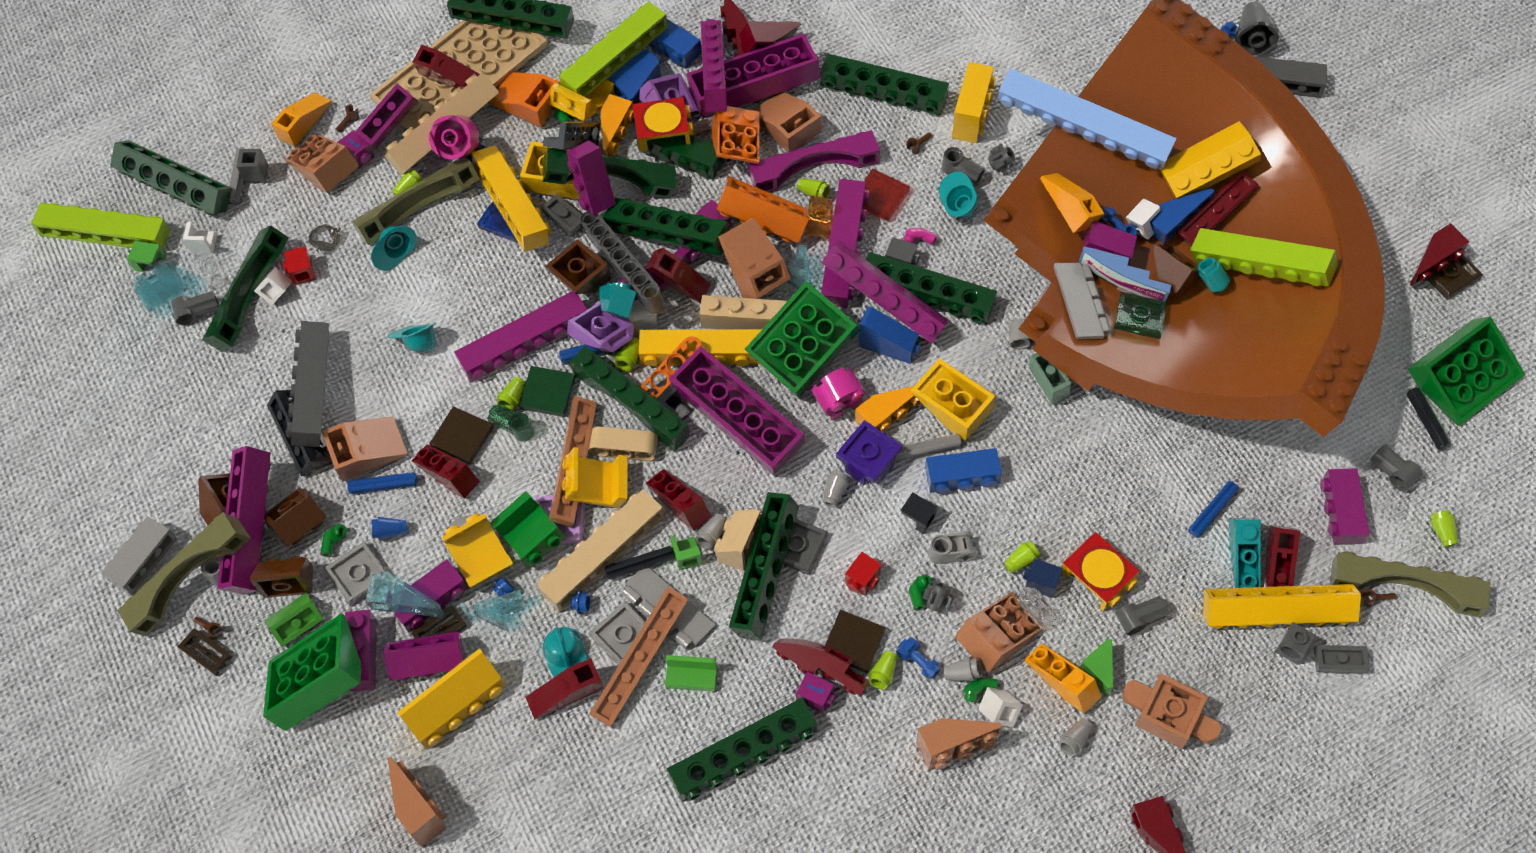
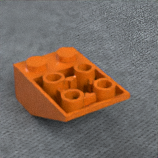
M512 72L497 89L499 93L488 104L542 127L555 109L554 106L549 104L551 86L555 83L561 84L559 81L544 74Z
M727 106V111H716L712 119V141L716 157L759 164V111Z

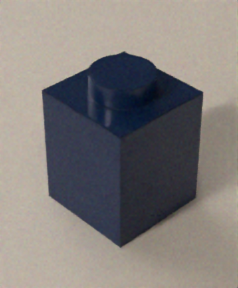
M1034 558L1032 566L1027 565L1023 575V579L1027 580L1025 589L1053 598L1063 568Z

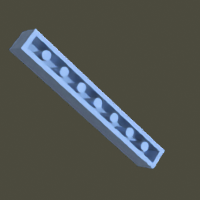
M1011 68L998 93V100L1007 107L1014 106L1021 109L1026 115L1038 116L1047 124L1059 125L1068 133H1078L1087 141L1099 142L1108 150H1118L1124 153L1127 158L1132 160L1139 159L1154 169H1163L1176 141L1175 137Z

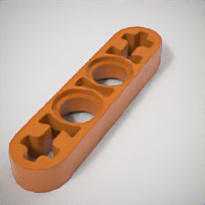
M693 336L684 339L645 380L640 388L647 393L650 388L646 386L650 383L654 389L659 391L657 395L653 391L650 396L656 399L671 385L669 378L677 371L670 367V361L675 357H679L684 363L686 361L685 357L678 352L682 349L683 353L688 350L686 344L689 341L691 343L696 341L698 343L696 348L698 349L702 346L701 341ZM690 351L687 356L690 357L694 352ZM658 374H664L667 378V383L663 387H657L654 383V378Z

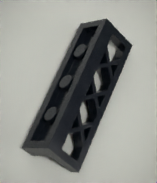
M560 122L558 137H544L543 146L567 150L573 149L587 141H591L598 146L601 123Z
M275 390L267 407L301 477L310 476L315 466L332 465L333 462L322 433L320 447L291 445V436H287V423L293 420V417H288L289 403H292L288 400L290 398V390ZM313 449L321 452L324 457L317 458Z

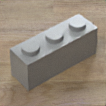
M147 516L143 522L137 525L132 536L121 545L115 557L105 565L101 574L111 584L132 596L173 545L177 537L170 529Z

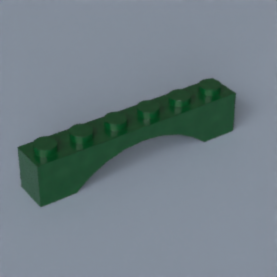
M547 148L543 158V182L566 184L574 180L573 173L567 164L569 160L568 150ZM602 154L609 176L631 182L649 196L669 199L672 197L676 189V165H668L664 162H647L643 159H626L621 156L611 157Z
M271 225L258 232L202 341L220 352L233 347L242 329L244 316L255 293L254 291L280 256L289 239L288 236Z
M586 346L569 361L572 372L575 373L578 379L589 387L605 393L624 406L650 432L657 434L658 440L673 452L690 437L688 424Z

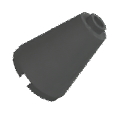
M1250 2L1243 8L1235 41L1251 55H1257V57L1266 56L1276 49L1279 33L1263 4L1260 2Z

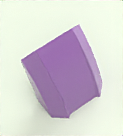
M680 73L649 80L640 88L639 100L642 103L683 97L684 104L689 105L690 115L699 111Z
M598 301L580 315L568 320L567 334L595 349L614 352L632 340L634 326L625 318L603 312L601 310V303Z

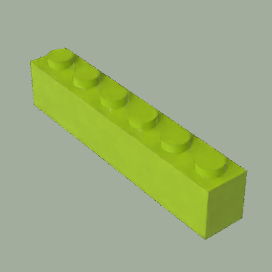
M649 1L639 7L635 13L629 18L624 19L617 28L610 31L605 38L594 44L588 52L580 56L576 62L561 72L559 75L561 86L584 97L589 95L668 28L666 13Z
M40 203L31 223L40 236L132 248L134 241L159 244L163 250L171 231L164 219L158 216L148 217L136 213L109 212L97 208H80L75 205L63 206L57 203Z
M1200 228L1190 249L1194 262L1198 265L1207 258H1214L1220 262L1224 270L1230 269L1241 271L1245 274H1259L1267 278H1282L1290 282H1305L1313 286L1322 285L1329 287L1339 264L1336 251L1333 249Z

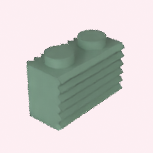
M1038 353L1029 357V369L1050 403L1055 404L1069 397L1071 381H1069L1067 375Z

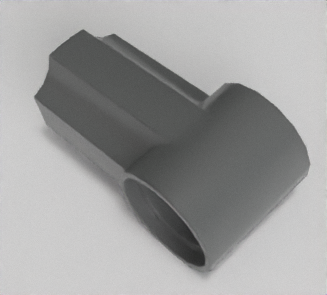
M950 147L944 152L941 169L945 174L962 172L969 177L974 185L978 184L985 171V167L964 157L963 152L959 148Z
M214 291L192 298L179 296L171 302L178 325H190L196 321V317L216 311L219 308V302Z
M1386 444L1379 448L1370 459L1390 476V482L1400 491H1407L1423 475L1422 469L1418 464L1411 460L1405 461Z
M1161 596L1137 605L1135 603L1127 604L1115 612L1127 636L1142 631L1147 625L1164 619L1170 614L1168 605Z

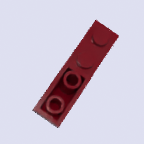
M724 0V5L720 6L721 18L726 20L722 22L723 34H727L728 42L733 43V50L737 49L738 53H734V57L746 53L739 34L746 25L747 20L732 0Z
M780 638L772 646L779 657L784 660H791L797 664V668L805 674L809 672L814 675L821 669L824 676L833 681L836 679L844 685L843 688L853 695L858 694L861 696L870 684L869 681L850 669L855 660L829 646L794 638Z

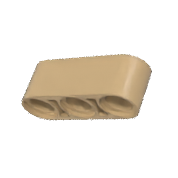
M594 427L592 428L588 452L598 457L616 458L618 455L627 456L629 460L652 461L655 459L658 435L650 431Z

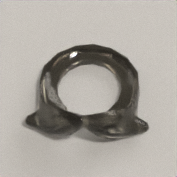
M328 224L320 225L309 234V244L317 248V252L322 250L331 251L340 242L339 232L341 228H334ZM327 229L333 243L313 240V237L318 231Z

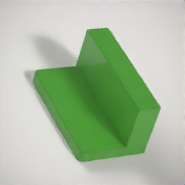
M305 593L264 621L280 646L283 647L324 620L308 594Z
M666 655L667 672L665 687L667 689L715 692L718 669L715 658Z

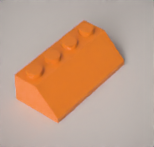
M730 176L726 179L717 204V210L720 211L722 216L727 218L736 217L740 219L741 223L754 218L764 233L780 235L781 239L788 243H793V241L799 243L809 220L808 208Z

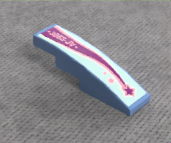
M1083 247L1079 263L1089 265L1093 273L1135 295L1162 304L1165 303L1170 293V284L1150 280V271L1127 266L1128 257Z

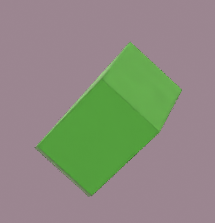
M1107 639L1082 661L1080 666L1082 671L1095 679L1098 689L1104 695H1110L1113 689L1112 639Z

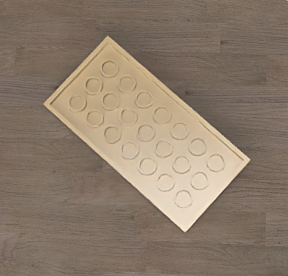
M462 20L433 43L430 48L441 51L479 74L483 73L494 87L497 88L510 73L518 71L546 48L548 41L537 33ZM411 61L369 96L378 105L398 83L418 100L400 121L404 128L409 129L412 127L415 129L420 125L418 121L425 114L428 113L431 116L436 112L434 107L442 100L445 103L451 99L450 94L457 88L420 75Z

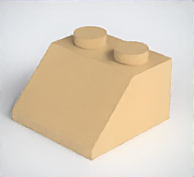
M760 510L734 511L732 518H727L723 531H725L723 538H719L714 547L717 562L742 571L745 570L761 517Z

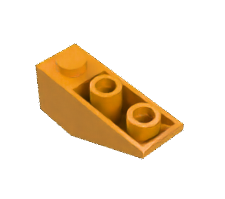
M313 93L284 108L271 123L277 138L296 147L331 105L332 100Z
M611 94L608 95L600 111L603 152L605 156L612 157L617 152L620 140L626 136L629 123L634 121L632 101Z
M1059 173L1040 177L1073 233L1088 230L1094 221L1097 222L1104 215L1103 210L1092 194Z
M914 386L872 395L855 409V421L860 425L865 420L885 433L895 420L904 418L912 406L916 407L921 402L911 393V389Z
M1041 643L1024 659L1066 702L1082 713L1089 710L1101 698L1097 683L1093 677Z

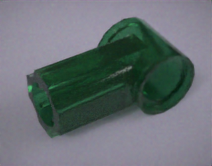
M499 403L493 405L489 410L488 422L511 433L518 441L525 442L533 437L534 429L525 413H516Z

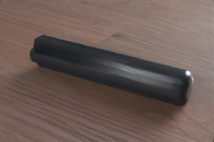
M1418 387L1409 390L1407 397L1439 451L1448 449L1451 446V442Z
M667 546L605 567L606 576L611 580L673 560L675 553L672 546Z

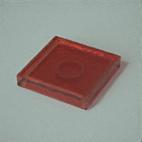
M872 168L864 180L866 182V190H869L868 204L864 203L863 209L889 222L909 193L910 186Z

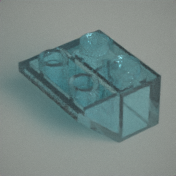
M161 262L152 268V273L148 275L143 273L133 279L134 283L131 284V287L148 312L188 289L170 262L167 264Z

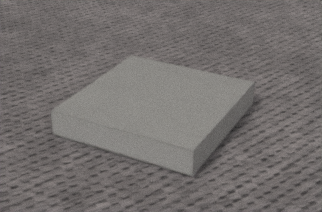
M365 541L324 568L350 607L391 580V577Z
M624 601L588 634L619 665L645 621Z

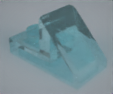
M798 245L797 253L793 254V264L786 265L791 278L787 282L796 289H799L805 281L811 284L807 245Z
M520 590L473 605L478 618L504 631L508 630L503 614H514L519 612L521 608L526 607Z

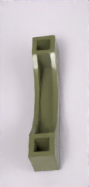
M466 158L457 159L351 222L360 238L367 245H370L379 239L384 229L396 226L420 208L444 196L461 191L480 180L470 160Z
M224 512L215 517L202 532L198 533L185 548L181 549L168 564L164 565L152 579L146 582L137 593L117 610L129 632L147 636L163 621L173 594L191 572L211 559L234 555L251 539L238 518Z
M1348 551L1338 552L1332 561L1330 585L1353 584L1359 591L1377 584H1403L1419 588L1434 595L1458 614L1481 618L1489 610L1490 582L1476 576L1464 577L1456 575V573L1451 571L1438 572L1425 566L1413 567L1400 561H1382L1378 557H1362Z

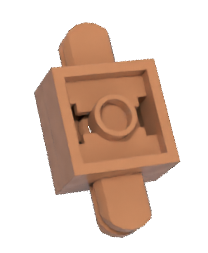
M1160 673L1153 688L1137 680H1131L1125 685L1122 692V700L1126 704L1142 711L1135 726L1183 749L1190 736L1205 744H1211L1220 735V723L1201 713L1208 696Z

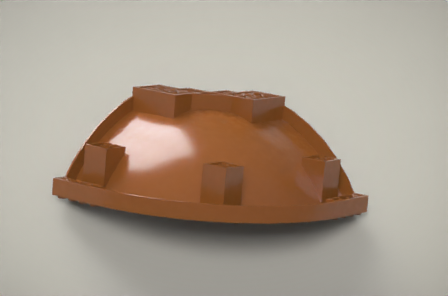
M1151 0L1078 97L1175 137L1176 141L1168 158L1240 121L1251 135L1261 153V161L1242 171L1257 182L1259 186L1214 230L1333 249L1336 251L1339 262L1329 287L1322 285L1313 286L1299 281L1290 282L1276 277L1267 278L1259 274H1245L1241 271L1229 269L1225 270L1230 277V282L1225 290L1211 292L1200 278L1185 293H1175L1174 295L1169 293L1164 304L1119 288L1092 272L1093 281H1095L1100 296L1099 299L1106 314L1105 318L1108 320L1112 333L1104 336L1103 339L1076 340L1053 266L1054 263H1079L1085 235L1088 230L1073 233L1040 177L1059 173L1092 194L1102 210L1107 206L1111 209L1114 208L1117 211L1114 215L1125 226L1128 225L1126 216L1143 198L1158 206L1175 198L1159 168H1151L1139 159H1129L1118 150H1108L1099 142L1087 141L1082 135L1075 132L1068 133L1061 126L1056 125L983 220L1018 247L1014 253L1016 256L1050 281L1018 329L1036 342L1032 348L1035 352L1086 391H1089L1095 384H1098L1116 393L1151 405L1216 418L1256 421L1299 418L1324 437L1342 423L1369 367L1380 338L1384 315L1385 283L1381 253L1369 213L1347 166L1330 139L1308 110L1274 74L1230 38L1226 32L1218 29L1207 18L1194 11L1190 5L1185 4L1181 0ZM1238 173L1209 187L1208 189H1213L1215 196ZM1100 219L1097 221L1104 225L1113 227L1108 221L1106 223H1103ZM1136 234L1137 238L1133 256L1127 266L1150 271L1149 279L1158 281L1153 247L1155 244H1163L1153 235L1148 240ZM1177 234L1165 244L1173 246L1194 261L1190 251L1191 247Z

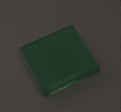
M1121 292L1114 329L1160 339L1167 302Z

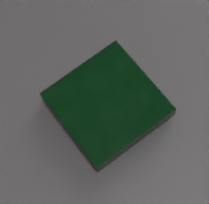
M531 366L519 408L564 417L576 379L575 373Z

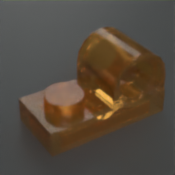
M811 195L806 235L828 239L833 223V200Z

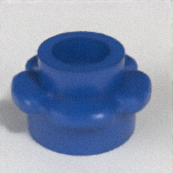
M501 577L498 581H494L496 587L493 590L502 599L505 597L512 598L511 595L516 590L505 578Z
M581 590L572 597V609L576 610L577 614L588 613L590 609L589 593H583Z

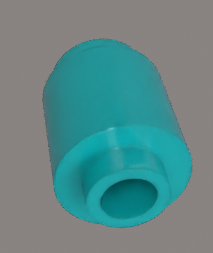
M1207 258L1198 265V274L1211 292H1221L1228 287L1230 277L1218 260Z

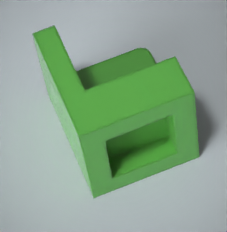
M134 241L127 260L135 271L143 272L146 264L153 265L156 259L165 260L166 254L159 244Z
M675 535L670 536L679 570L702 564L700 550L694 537L676 541Z

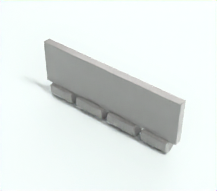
M1054 263L1053 267L1076 340L1103 339L1104 336L1110 335L1112 332L1108 320L1105 318L1106 314L1099 299L1100 296L1095 281H1093L1094 278L1090 266H1081V263Z
M648 567L639 570L625 583L627 588L622 592V595L633 605H637L642 600L638 605V609L649 617L666 587H672ZM687 601L668 635L671 636L677 630L678 632L674 635L673 639L687 650L692 644L697 646L716 627V624Z

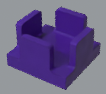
M864 420L838 450L836 458L845 464V472L864 485L867 480L873 484L876 480L881 483L893 469L895 458L901 452L902 445Z

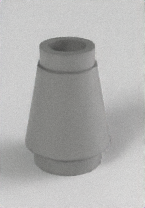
M833 470L831 475H828L823 500L824 504L830 507L837 506V503L850 485L848 482L850 477L847 474Z
M715 514L697 531L696 542L708 550L715 547L717 540L723 532L726 518L720 514Z
M970 656L944 666V675L947 681H977V678L983 676V668L978 657L973 658Z
M1081 718L1060 736L1058 743L1061 750L1070 756L1081 753L1093 729L1092 723L1085 718Z

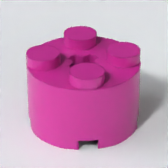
M443 116L433 123L429 133V143L437 155L449 160L460 159L469 156L475 151L479 145V134L475 124L467 116Z
M848 367V371L840 368L829 373L821 379L823 384L819 387L815 384L811 390L826 416H830L831 420L839 418L843 414V410L849 407L851 409L859 407L863 403L862 397L866 392L851 367Z

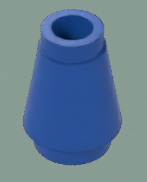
M385 517L372 519V538L383 540L407 534L406 520Z

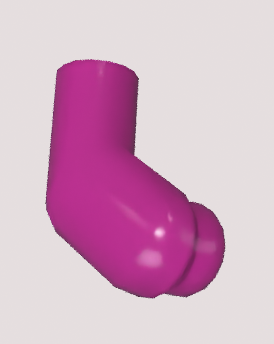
M909 228L905 231L906 235L903 237L904 241L914 243L915 239L918 238L931 245H934L937 240V235L924 228Z

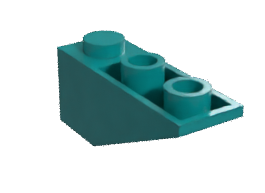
M612 282V284L607 283V285L599 286L601 310L621 318H629L636 291L630 290L631 286L622 282Z
M1229 518V547L1234 587H1261L1260 519Z

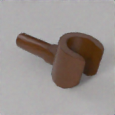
M352 104L346 106V116L335 128L337 132H340L350 121L359 119L358 108L353 111Z
M928 132L918 140L916 138L908 139L906 142L907 149L914 145L912 153L917 154L920 150V145L932 137V134Z
M1366 589L1361 594L1362 597L1370 596L1372 600L1364 601L1363 605L1366 607H1372L1376 601L1396 599L1395 593L1376 594L1371 589Z
M195 617L193 620L207 630L208 635L213 640L218 639L212 634L214 629H220L224 632L218 623L210 624L199 617Z

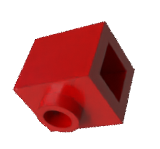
M306 246L284 252L286 261L282 262L285 273L289 274L294 285L316 279L312 259Z
M861 551L845 573L846 586L855 593L860 592L863 595H866L869 589L873 591L880 581L879 576L882 564Z

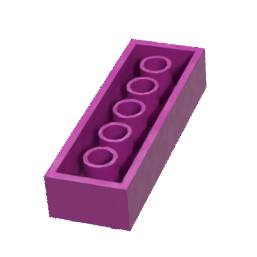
M804 33L724 60L726 104L731 107H739L821 79L819 60ZM703 68L686 73L690 93L702 119L713 116L715 112H705Z
M702 346L669 378L671 386L677 390V393L773 476L805 443L804 433Z

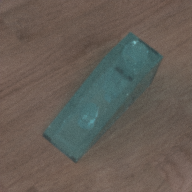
M372 573L366 596V603L371 610L434 617L444 616V612L437 602L393 573Z

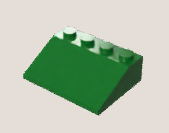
M805 281L744 350L799 399L857 335L860 329L855 322Z
M1491 316L1471 320L1407 368L1419 389L1457 426L1464 423L1525 376L1524 371Z
M339 614L269 661L263 717L284 731H287L294 725H298L302 720L318 712L322 707L335 701L339 696L355 688L360 683L361 662L344 614Z

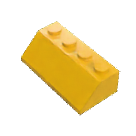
M1238 121L1168 158L1163 169L1159 168L1174 198L1178 199L1204 191L1241 170L1261 161V153L1249 132Z
M479 648L397 713L421 745L427 749L429 746L437 745L442 740V736L448 731L457 729L462 724V720L467 716L480 711L483 704L490 698L494 699L499 696L506 685Z

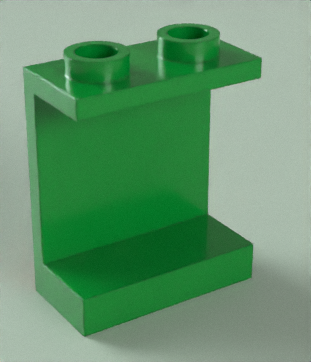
M527 491L490 522L494 529L504 537L519 555L518 558L530 569L540 563L543 557L559 546L566 537L554 522L549 521L547 513Z

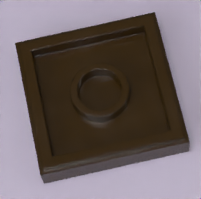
M1463 256L1458 261L1452 260L1449 262V265L1441 272L1435 271L1432 273L1428 281L1448 300L1481 279L1483 274Z
M453 406L429 444L471 465L494 426L490 422Z
M840 610L825 645L855 660L851 665L852 668L868 673L886 627Z

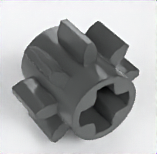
M1000 144L990 150L992 155L988 157V161L993 170L1000 169L1001 173L1014 166L1012 162L1015 161V154L1010 147L1004 148Z
M936 581L933 586L928 584L922 598L927 600L926 606L929 609L942 612L944 607L950 608L955 595L950 594V586Z

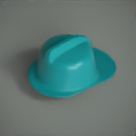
M953 172L942 180L939 186V196L946 212L952 217L973 218V213L978 207V198L969 177L962 172Z
M390 226L384 229L379 237V241L371 252L373 265L383 271L396 267L415 249L417 244L415 231L407 226Z
M436 322L401 328L389 333L387 337L390 339L401 338L410 351L425 352L435 347L433 326Z
M555 627L545 637L543 652L553 677L567 668L587 660L582 640L574 629Z

